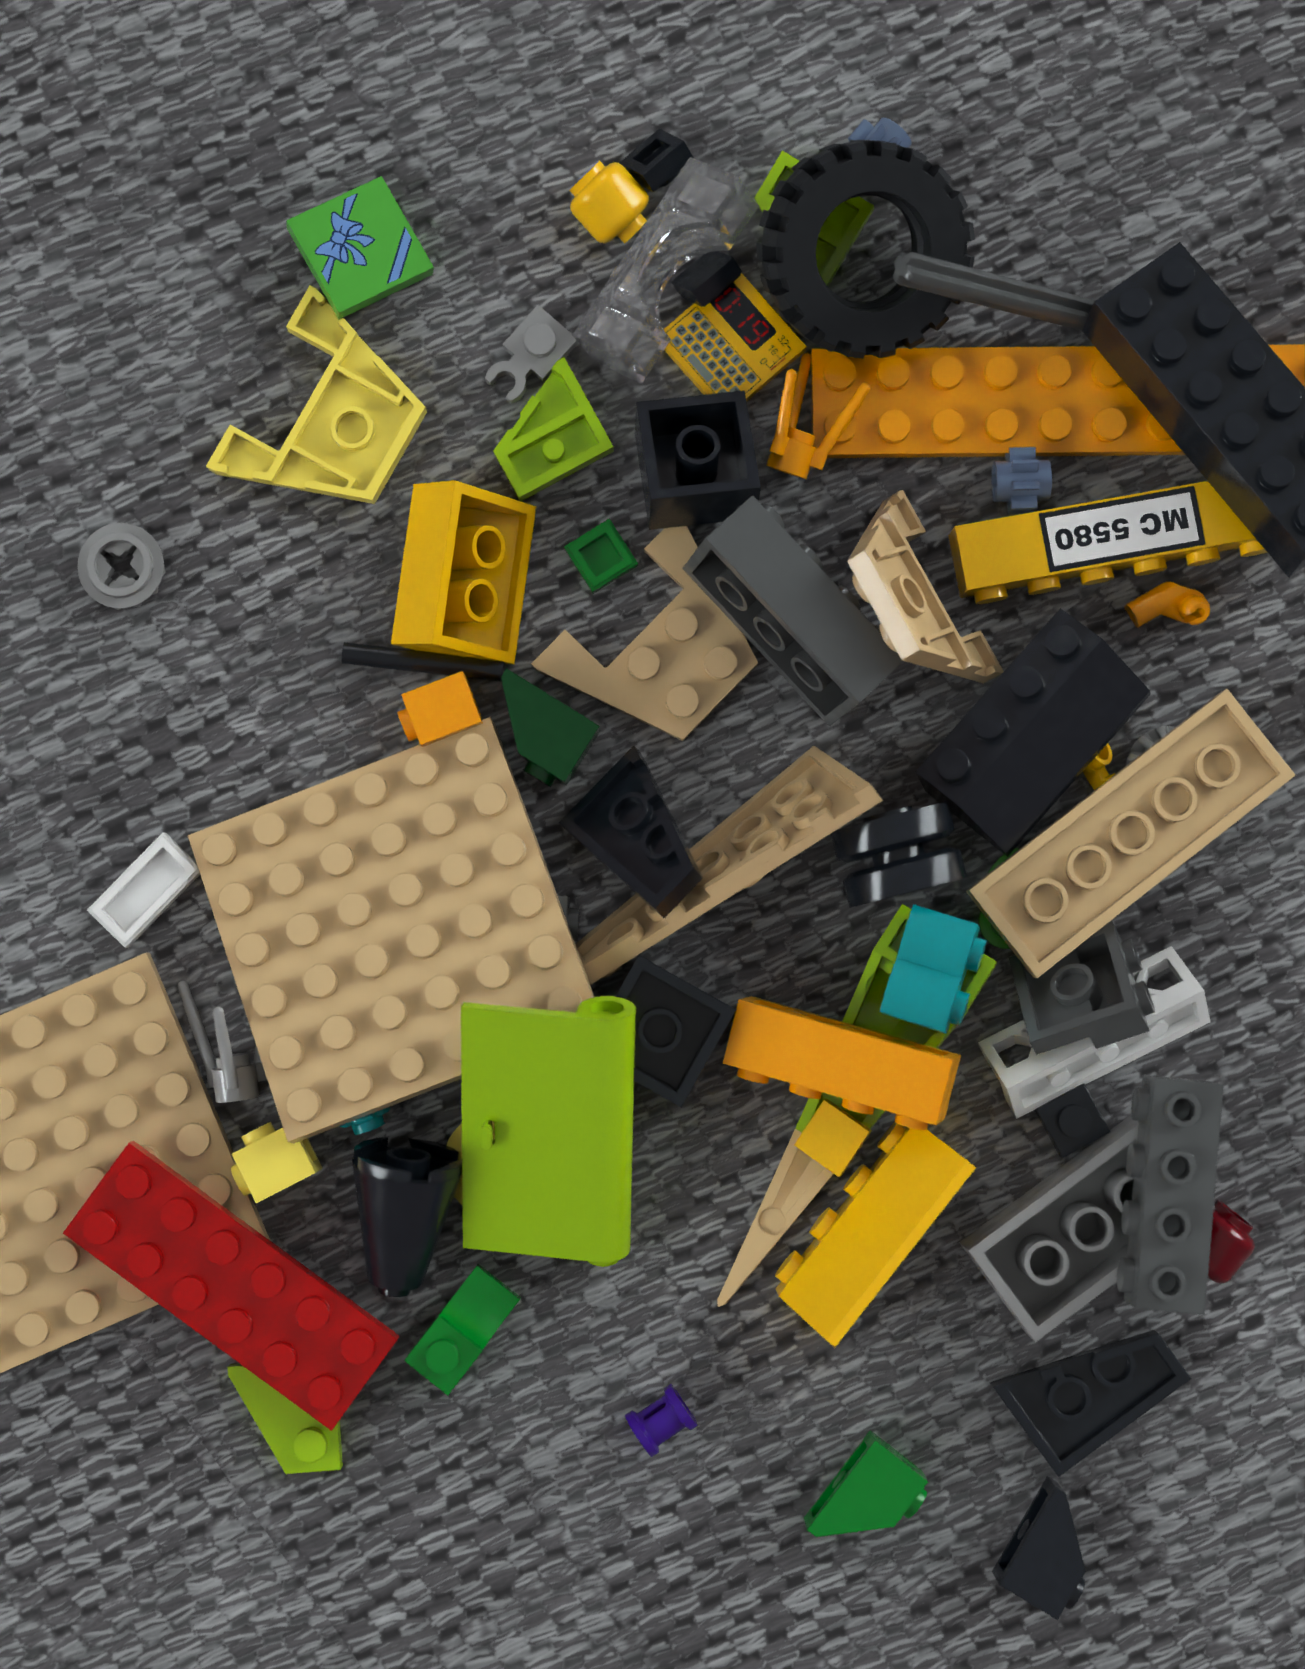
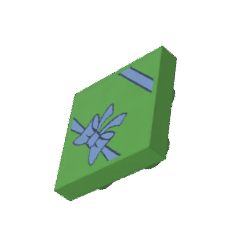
M382 176L286 220L288 232L338 320L433 275L434 266Z

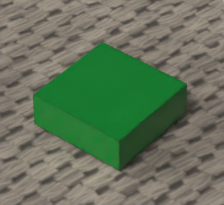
M607 519L564 546V550L593 594L638 566V562L610 519Z

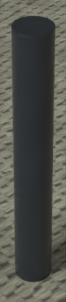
M344 642L342 648V664L447 676L463 671L466 678L502 682L501 676L505 668V662L409 649Z

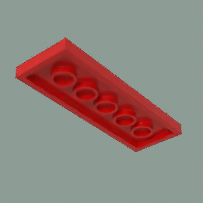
M135 1141L127 1144L63 1232L65 1236L331 1431L400 1337L396 1332Z

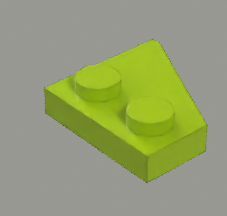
M563 357L554 364L548 379L535 397L532 395L520 412V418L512 429L507 430L493 452L518 500L523 501L613 453L614 446L568 362Z

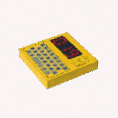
M741 273L740 277L705 307L695 303L692 304L656 335V342L703 395L745 390L747 402L806 351L807 346Z

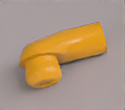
M1169 581L1161 583L1124 605L1126 612L1137 628L1159 615L1182 623L1199 625L1207 620L1210 614V604L1201 592Z

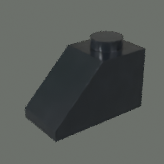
M1047 1476L993 1568L992 1573L1000 1586L1058 1620L1065 1607L1071 1609L1079 1600L1085 1586V1579L1082 1577L1086 1570L1066 1493L1057 1481Z

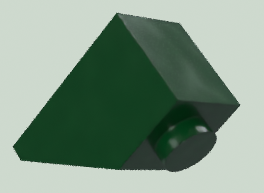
M506 668L501 676V681L518 754L521 758L528 761L523 771L548 787H551L556 779L567 786L601 731L600 726Z

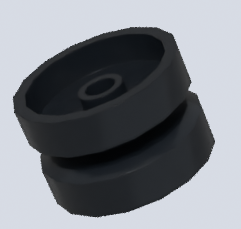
M948 802L917 809L909 806L864 818L863 823L849 826L830 834L838 861L850 863L868 858L873 860L874 867L850 873L843 880L849 908L968 878L960 850L950 847L929 853L924 851L923 844L946 838L955 829Z

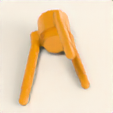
M810 353L802 355L798 372L794 369H789L786 373L776 431L766 464L770 468L806 480L811 467L823 470L828 453L870 391V384L867 382L862 383L818 448L813 447L816 436L796 429L811 366Z

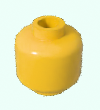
M599 161L569 190L575 196L570 204L572 214L600 243H608L618 236L625 244L647 222L641 212L646 208L649 196L620 163H610L605 167Z

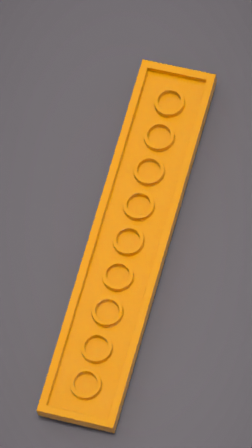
M1305 344L1269 345L1305 387ZM1095 346L897 348L893 356L878 358L874 355H865L863 359L847 357L841 353L830 352L826 349H812L811 351L812 435L816 436L813 447L818 448L860 385L864 382L870 384V391L828 453L827 458L1005 457V454L1009 453V447H1036V456L1185 455Z

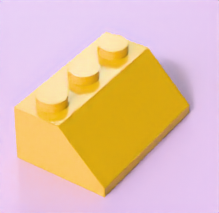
M456 480L413 484L391 644L417 651L505 662V664L514 665L536 506Z

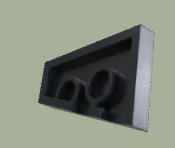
M635 746L559 822L571 836L663 918L703 879L645 759Z
M1151 1330L990 1382V1384L1056 1475L1060 1477L1192 1378L1160 1334L1155 1330Z

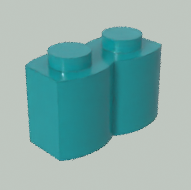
M913 904L879 1012L947 1034L950 1023L960 1026L970 997L969 993L961 991L967 970L978 971L987 940L978 938L979 924Z

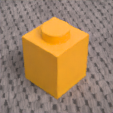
M463 671L401 694L406 706L405 709L397 711L401 725L408 741L418 739L422 747L483 723L476 700Z

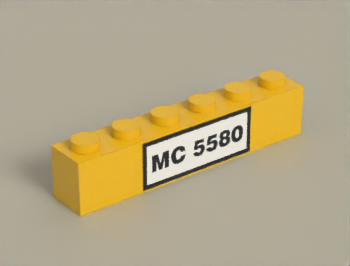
M1208 481L954 526L948 535L960 598L974 596L976 604H986L1008 598V589L1025 586L1028 588L1029 595L1055 591L1061 588L1060 580L1075 577L1081 578L1082 585L1098 584L1114 579V570L1131 567L1134 569L1135 576L1153 574L1166 570V561L1186 558L1188 566L1204 565L1220 560V551L1239 548L1241 557L1267 552Z

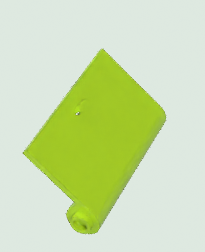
M598 996L582 1001L576 1012L463 1002L461 1006L463 1248L588 1261L592 1265L601 1267L614 1265L630 1253L635 1005L631 1001L614 996ZM492 1121L495 1125V1140H493Z

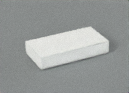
M162 832L87 911L125 948H129L200 875L197 863L167 833Z

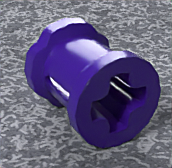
M672 1384L664 1388V1395L640 1412L636 1413L632 1410L625 1415L635 1436L651 1457L659 1453V1445L685 1427L692 1430L698 1426L693 1414Z

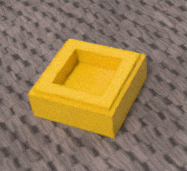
M825 1099L794 1146L840 1177L872 1130L830 1100Z

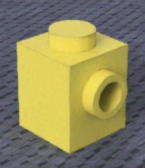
M271 1122L241 1136L246 1147L232 1153L236 1163L231 1166L235 1183L244 1196L251 1194L255 1203L323 1169L308 1138L296 1143H290L287 1141L284 1129L281 1128L275 1131Z

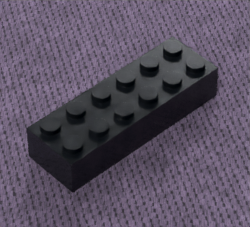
M1179 242L1093 303L1082 332L1288 577H1291L1305 567V387Z

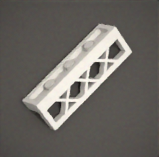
M1172 946L1142 960L1143 970L1133 973L1135 983L1144 981L1147 984L1150 977L1170 968L1179 980V983L1163 991L1148 988L1155 1008V1013L1145 1016L1150 1030L1148 1032L1098 1049L1095 1048L1090 1037L1037 1055L1034 1049L1031 1048L1028 1058L1008 1068L998 1055L999 1052L1015 1044L1032 1047L1024 1020L978 1042L985 1059L1000 1081L1005 1099L1016 1119L1083 1083L1086 1085L1210 1023L1204 989Z

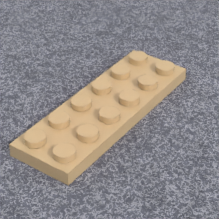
M1225 689L966 890V892L1031 976L1039 978L1296 775L1230 691Z

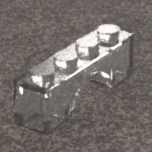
M692 157L688 159L678 176L671 182L668 191L649 220L643 224L639 235L619 265L614 268L608 282L590 309L585 312L580 324L572 334L593 360L636 382L643 383L671 340L663 329L659 317L660 299L668 281L680 267L697 256L714 251H730L759 207L740 177Z

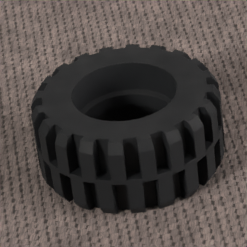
M850 140L848 143L832 144L821 148L819 153L811 158L804 157L792 167L794 172L786 181H779L771 193L775 199L769 211L763 210L759 226L764 227L762 242H757V259L762 261L763 273L760 274L764 291L770 293L774 301L772 306L779 316L793 327V330L830 352L835 351L847 357L861 359L865 355L883 358L895 355L896 349L905 346L912 349L925 341L923 334L927 330L932 328L938 331L949 320V317L944 312L951 302L959 305L961 300L902 286L898 283L888 293L873 301L856 302L846 300L835 294L825 284L819 274L816 262L818 236L830 213L839 204L851 198L877 196L891 202L903 213L911 234V252L973 268L975 256L967 255V241L975 240L974 227L972 222L965 221L962 212L968 205L962 192L953 190L949 185L952 177L941 166L932 165L926 160L927 156L913 148L898 146L897 143Z

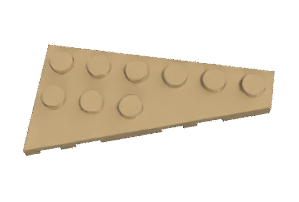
M816 746L811 747L689 849L703 879L665 918L635 894L575 944L590 985L601 978L612 975L626 962L737 892L755 885L767 873L883 800L869 782Z

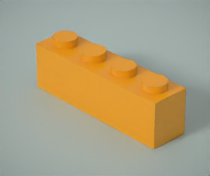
M750 996L738 999L723 1064L737 1067V1076L748 1081L768 1084L771 1077L790 1083L789 1091L796 1095L821 1099L822 1093L843 1098L841 1106L848 1110L873 1115L875 1108L895 1113L894 1121L900 1125L918 1130H927L928 1124L937 1125L945 1119L961 1055Z

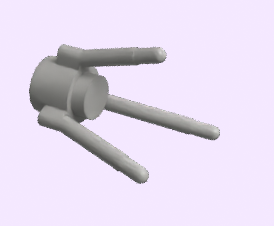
M180 981L178 983V990L206 1069L208 1088H214L216 1103L242 1101L260 1096L258 1082L267 1080L256 1044L254 1061L251 1063L249 1061V1053L232 1054L224 1010L221 1007H216L213 1009V1017L220 1056L216 1057L215 1060L189 985L186 981Z

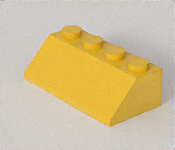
M894 1122L877 1144V1147L883 1153L870 1169L864 1164L857 1168L843 1188L849 1194L846 1200L836 1212L828 1207L818 1217L809 1231L815 1237L813 1242L802 1255L794 1250L775 1274V1277L781 1281L776 1287L778 1296L834 1347L845 1336L976 1169L974 1165L929 1130L913 1129Z

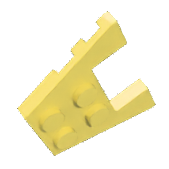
M309 285L286 328L289 333L333 356L331 362L280 450H276L238 428L229 425L206 467L211 472L221 476L375 504L424 419L427 410L423 403L388 365L359 337L352 326L344 318L338 320L326 298L316 288Z

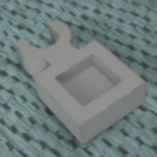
M537 304L502 344L503 349L512 357L509 361H500L492 365L486 373V383L492 386L503 375L513 377L516 381L515 386L506 396L507 401L512 405L524 396L527 387L526 379L531 373L544 383L552 373V367L557 360L563 357L566 358L578 345V339Z

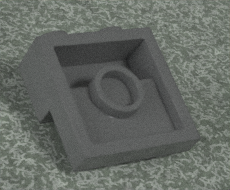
M1113 921L1103 926L1039 978H1033L1016 955L1009 957L1029 1042L1036 1055L1088 1037L1091 1038L1095 1048L1098 1049L1150 1031L1145 1016L1155 1013L1154 1004L1144 981L1135 983L1133 973L1143 970L1138 952L1132 939L1122 942Z

